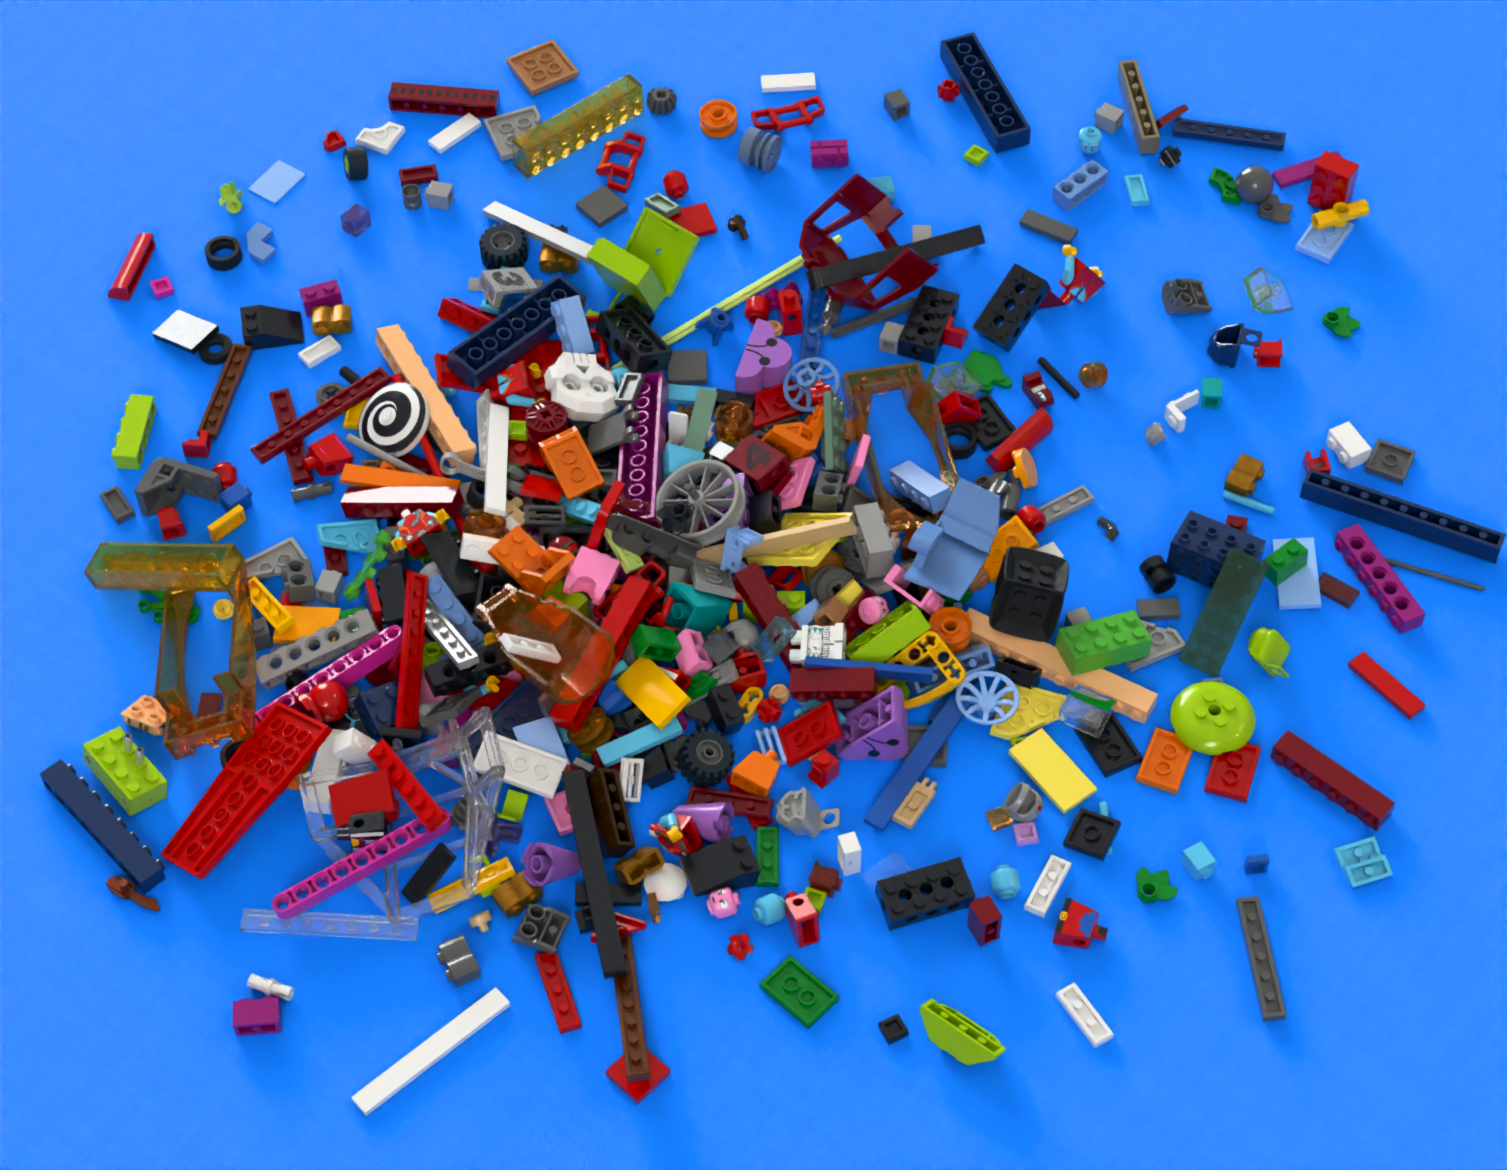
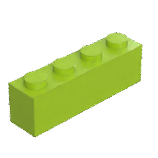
M130 394L129 401L125 403V415L120 421V433L116 435V447L112 449V460H115L117 468L140 470L157 407L154 396Z

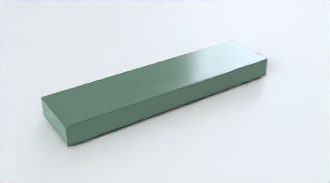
M698 388L684 443L685 448L704 452L717 391Z

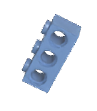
M1094 160L1083 164L1080 169L1069 174L1066 179L1054 186L1052 200L1069 212L1107 185L1109 171Z

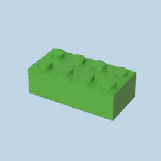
M1135 610L1059 628L1055 647L1070 673L1074 676L1148 657L1152 638Z

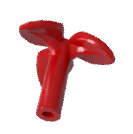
M667 596L661 612L656 613L651 619L646 616V622L650 626L678 631L680 628L670 627L666 624V619L675 599Z

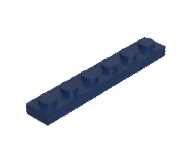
M1176 118L1173 136L1283 151L1286 133Z

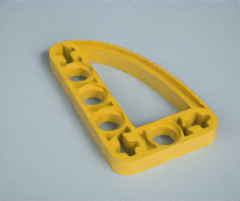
M933 631L924 633L888 662L889 664L902 662L903 665L918 666L930 656L948 679L933 690L904 701V707L907 711L926 705L944 696L963 683L967 677L965 668L942 638ZM929 637H936V639L934 640L935 645H927L925 649H927L928 651L925 653L924 650L919 646V644L921 643L923 646H925L929 642ZM913 649L920 651V657L917 660H911L909 657ZM942 652L949 654V660L946 663H940L938 660ZM952 665L957 671L961 670L959 673L960 678H952L954 673L947 667ZM887 680L884 686H878L877 695L893 686L898 680Z

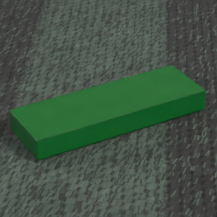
M757 826V863L761 869L757 879V887H779V826Z

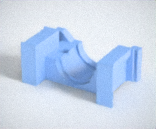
M739 525L728 528L720 570L731 569L730 574L748 567L742 561L743 553L748 547L762 543L764 535L749 529V527L741 529Z

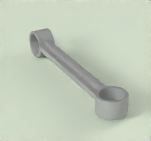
M447 452L442 456L440 469L444 474L455 475L458 472L485 482V469L461 461L460 456L454 452ZM446 459H453L457 462L458 466L448 468L443 462ZM507 477L506 490L520 494L523 482L514 481Z

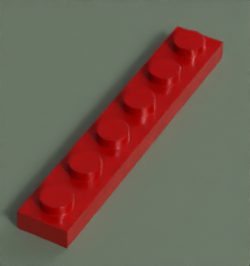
M382 738L367 753L380 770L390 769L393 787L429 831L433 833L448 818L388 742Z

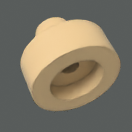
M485 910L470 917L468 920L472 928L479 926L481 933L489 930L487 922L492 917L489 910Z

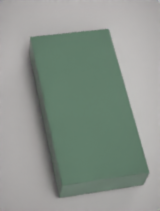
M659 192L644 199L645 206L667 219L681 212V206Z

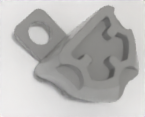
M804 787L797 791L790 790L776 804V821L796 835H809L815 838L819 835L820 830L837 828L840 825V810L833 808L820 811L819 805L811 793ZM828 814L835 815V820L831 824L824 823V819Z

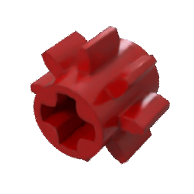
M944 80L942 85L937 86L938 98L945 102L955 101V96H959L960 89H958V83L955 84L953 80Z
M824 380L815 382V387L810 388L813 403L818 402L819 405L823 403V392H832L830 384L825 385Z
M770 697L762 699L756 708L759 714L757 718L764 723H775L783 713L780 707L782 703L775 697L772 699Z

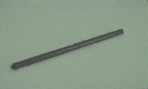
M1385 558L1390 565L1476 590H1485L1484 586Z

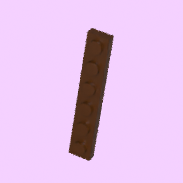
M233 343L197 430L198 437L201 430H209L211 439L217 440L252 355V346Z

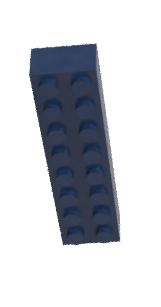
M972 32L942 40L940 43V58L955 84L958 83L960 93L995 153L1030 144L1031 128L975 33Z
M558 274L448 351L447 367L475 390L557 331L550 303L579 295L584 311L586 296Z

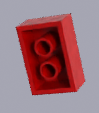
M1325 150L1315 164L1307 204L1325 211L1333 208L1337 202L1351 203L1359 164Z

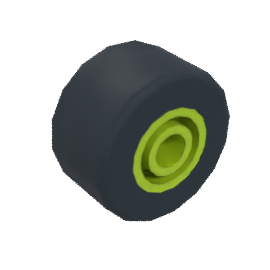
M364 147L345 148L343 163L346 178L349 181L367 179L368 158Z

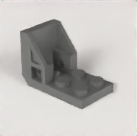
M166 457L153 460L134 490L141 515L146 517L158 514L157 510L178 505L185 493L190 496L204 498L209 502L220 503L218 494L223 492L218 473Z

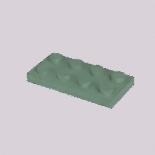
M826 391L823 392L825 470L844 474L843 478H845V472L848 470L847 461L845 460L847 443L844 440L846 423L843 414L846 413V406L843 400L833 392Z

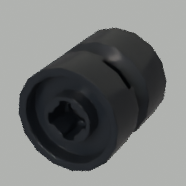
M1160 555L1147 558L1139 567L1140 573L1155 594H1162L1170 590L1176 583V577Z

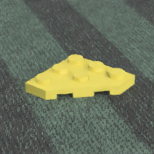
M1015 684L1019 692L1018 708L1008 720L992 725L990 735L1010 740L1063 718L1069 696L1036 687L1029 689ZM1013 692L1005 694L1001 699L1014 701ZM1002 705L999 708H1001L1006 715L1012 707L1009 705ZM997 713L995 715L994 720L1000 718V716Z

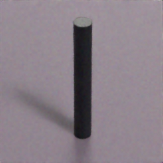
M1040 357L1037 362L1074 399L1079 398L1080 393L1044 357Z

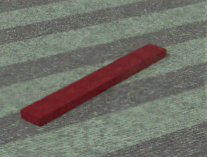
M381 366L250 448L252 455L263 465L392 382L391 377Z

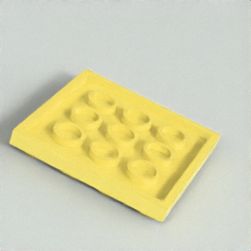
M785 513L781 518L782 530L850 516L854 522L855 517L853 513ZM840 538L747 557L746 560L748 565L756 562L760 567H815Z

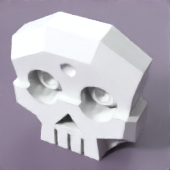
M563 352L556 363L549 367L544 374L545 388L551 392V401L562 405L566 410L567 417L573 421L599 422L616 414L620 407L614 403L617 391L614 388L616 381L613 372L602 368L596 362V354L586 355L584 353L571 354V352Z

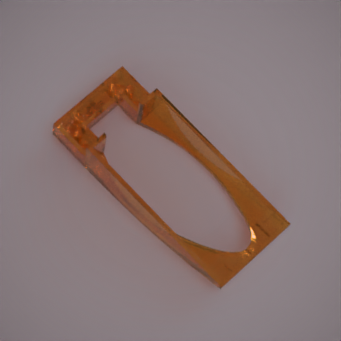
M919 361L843 373L841 389L849 419L854 422L857 447L863 434L869 435L867 426L873 394H886L887 391L901 389L907 411L922 429L933 448L940 471L941 482L950 487L952 494L959 478L932 383L924 381ZM870 440L863 466L875 500L878 502L880 510L884 511L885 523L889 526L890 533L918 529L925 520L936 524L944 510L935 513L931 517L928 515L926 518H921L903 508L886 491L882 485Z
M242 553L172 574L166 578L154 697L166 711L163 744L175 760L194 755L195 748L209 744L214 748L220 746V740L230 737L233 742H238L251 738L254 734L256 646L250 589ZM213 576L225 586L234 603L229 671L214 675L213 680L224 694L223 711L196 719L185 685L184 659L186 635L195 590L203 578Z

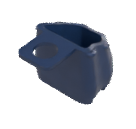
M1243 323L1223 326L1211 336L1207 354L1218 365L1224 364L1233 369L1237 363L1241 344L1259 347L1263 333L1244 328ZM1254 334L1258 339L1252 342L1247 340L1246 336Z

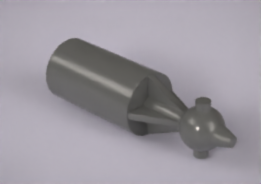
M829 297L822 314L824 324L822 326L819 325L823 336L831 332L834 333L832 325L839 321L844 306L836 300L833 302Z
M1013 469L1008 470L1010 478L1008 481L1009 488L1002 493L1000 503V517L1006 520H1010L1017 515L1021 488L1018 483L1020 478H1015Z

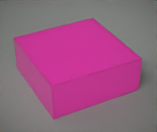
M168 276L150 281L156 300L175 294Z

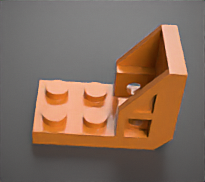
M824 403L817 405L812 415H807L804 423L794 422L774 425L761 440L785 454L788 465L795 460L807 457L816 449L824 428Z
M575 426L538 443L544 463L556 476L568 502L605 485L601 473Z
M519 525L514 527L488 551V554L532 597L538 599L568 574L575 559V556L570 551L549 547L545 551Z

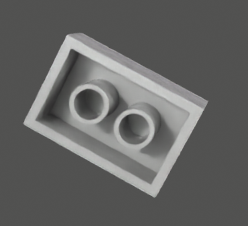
M878 502L853 506V515L855 517L854 524L857 527V534L852 535L866 579L887 576L891 567L894 566L893 554L896 553L894 541L890 540L889 526H885L884 511L880 510Z

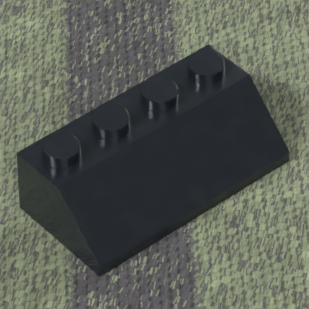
M449 531L420 536L455 597L474 612L481 571L475 564L472 565L471 560L460 558L459 552L462 541L458 535L453 536Z

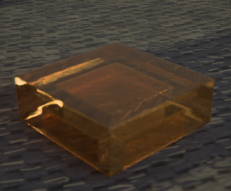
M1004 805L985 812V818L993 832L1014 824L1011 815L1004 808Z
M655 892L649 893L647 895V905L653 924L661 922L657 897Z

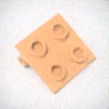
M143 695L125 709L121 715L124 716L123 720L127 725L139 730L142 729L144 732L148 731V733L154 736H162L164 733L162 725L177 714L180 709L171 704L156 700L151 696Z

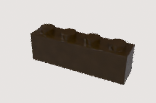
M598 768L586 779L603 857L622 858L635 847V842L617 769Z

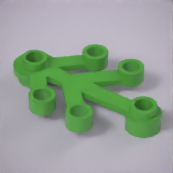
M381 529L373 541L377 545L373 554L369 553L366 556L362 570L357 572L353 582L351 581L345 588L343 595L346 597V600H355L361 592L359 587L366 578L371 579L376 574L377 570L372 566L376 561L381 563L384 560L387 552L382 550L381 547H387L392 538L385 530Z

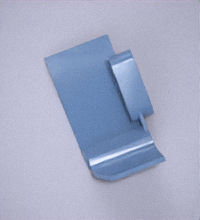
M960 477L944 512L936 524L925 520L914 532L908 548L917 552L912 566L905 573L903 579L960 601L992 550L991 546L997 536L1000 522V496Z

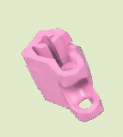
M581 546L566 577L562 592L572 595L573 592H586L592 599V604L601 606L606 590H611L612 584L615 582L620 569V561L597 550H590L587 547Z

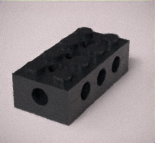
M1015 263L973 325V329L981 337L1010 352L1051 290L1050 285L1045 279Z
M923 285L898 339V355L934 365L944 344L946 324L950 316H953L955 319L959 310L960 294Z
M633 307L600 311L595 331L632 373L646 374L668 369L673 351Z
M961 857L879 880L876 882L875 893L889 931L968 908L969 904L975 899V893Z

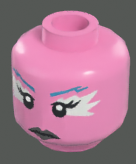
M880 596L865 598L859 604V616L864 623L869 625L875 624L889 614V605Z
M730 887L712 891L709 898L706 899L710 914L712 916L715 915L718 919L735 915L738 911L737 905H741L738 893H733Z

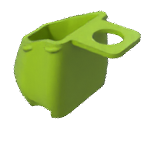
M1261 627L1250 634L1247 652L1270 676L1289 678V675L1281 666L1290 652V645L1274 629L1268 630Z

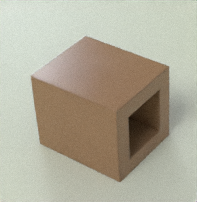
M834 595L821 603L812 619L819 626H835V623H841L849 610Z

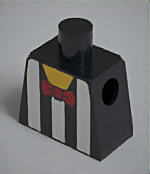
M378 811L350 816L349 827L337 828V841L350 840L351 849L356 852L388 834L385 812ZM381 850L378 853H387V850Z

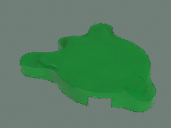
M979 350L970 352L969 357L963 364L962 370L963 377L967 382L964 390L965 394L973 396L979 391L991 393L994 385L1004 389H1009L1012 386V380L1003 374L1001 364L995 357L982 353Z

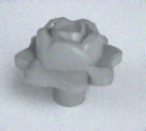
M1154 422L1152 426L1145 430L1148 445L1156 446L1159 441L1165 439L1166 435L1163 433L1164 430L1160 423Z

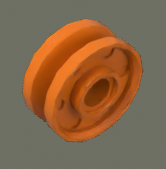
M713 100L704 104L699 111L700 129L706 136L725 138L736 131L738 125L737 110L732 103L725 100Z
M944 607L931 615L929 619L931 628L928 631L937 633L952 653L963 651L969 645L972 637V620L966 612L956 607ZM936 637L928 638L932 646L935 645L934 640L936 639Z

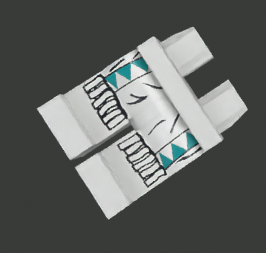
M835 623V626L802 625V630L791 631V644L801 645V649H790V662L802 664V667L805 668V657L807 656L845 660L847 631L844 623Z

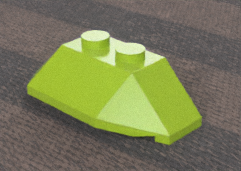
M932 998L920 1006L919 1011L929 1040L935 1043L938 1048L954 1056L957 1061L966 1065L993 1061L1005 1052L1006 1048L1001 1045V1042L995 1035L959 1011L945 1004H939Z

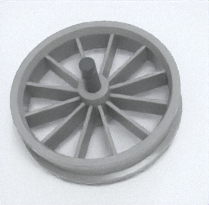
M697 460L678 468L664 481L657 493L656 511L668 504L675 505L679 502L688 504L692 510L691 516L687 520V526L692 521L690 532L681 533L678 537L703 547L723 539L726 536L727 529L739 523L746 506V493L742 483L729 466L717 460ZM711 474H718V476L709 485ZM703 475L700 490H697L693 478ZM727 478L732 480L731 483L720 488ZM676 492L688 498L671 500ZM734 492V498L720 499ZM714 507H730L725 515L714 509ZM711 513L721 518L713 526H711L708 515ZM656 515V518L662 523L663 520ZM703 517L707 529L698 532L700 519Z

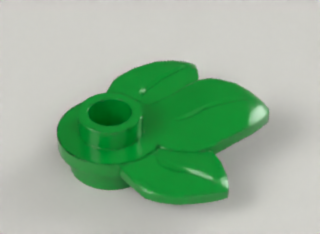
M1348 307L1335 308L1334 311L1327 312L1322 318V324L1326 328L1332 329L1336 335L1344 338L1351 337V331L1358 329L1361 322L1349 316L1350 308Z
M1143 867L1136 875V882L1139 886L1137 896L1142 902L1168 901L1178 893V888L1169 885L1168 870L1151 874Z

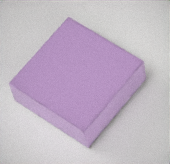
M1034 821L1013 824L1012 829L1017 847L1039 843Z

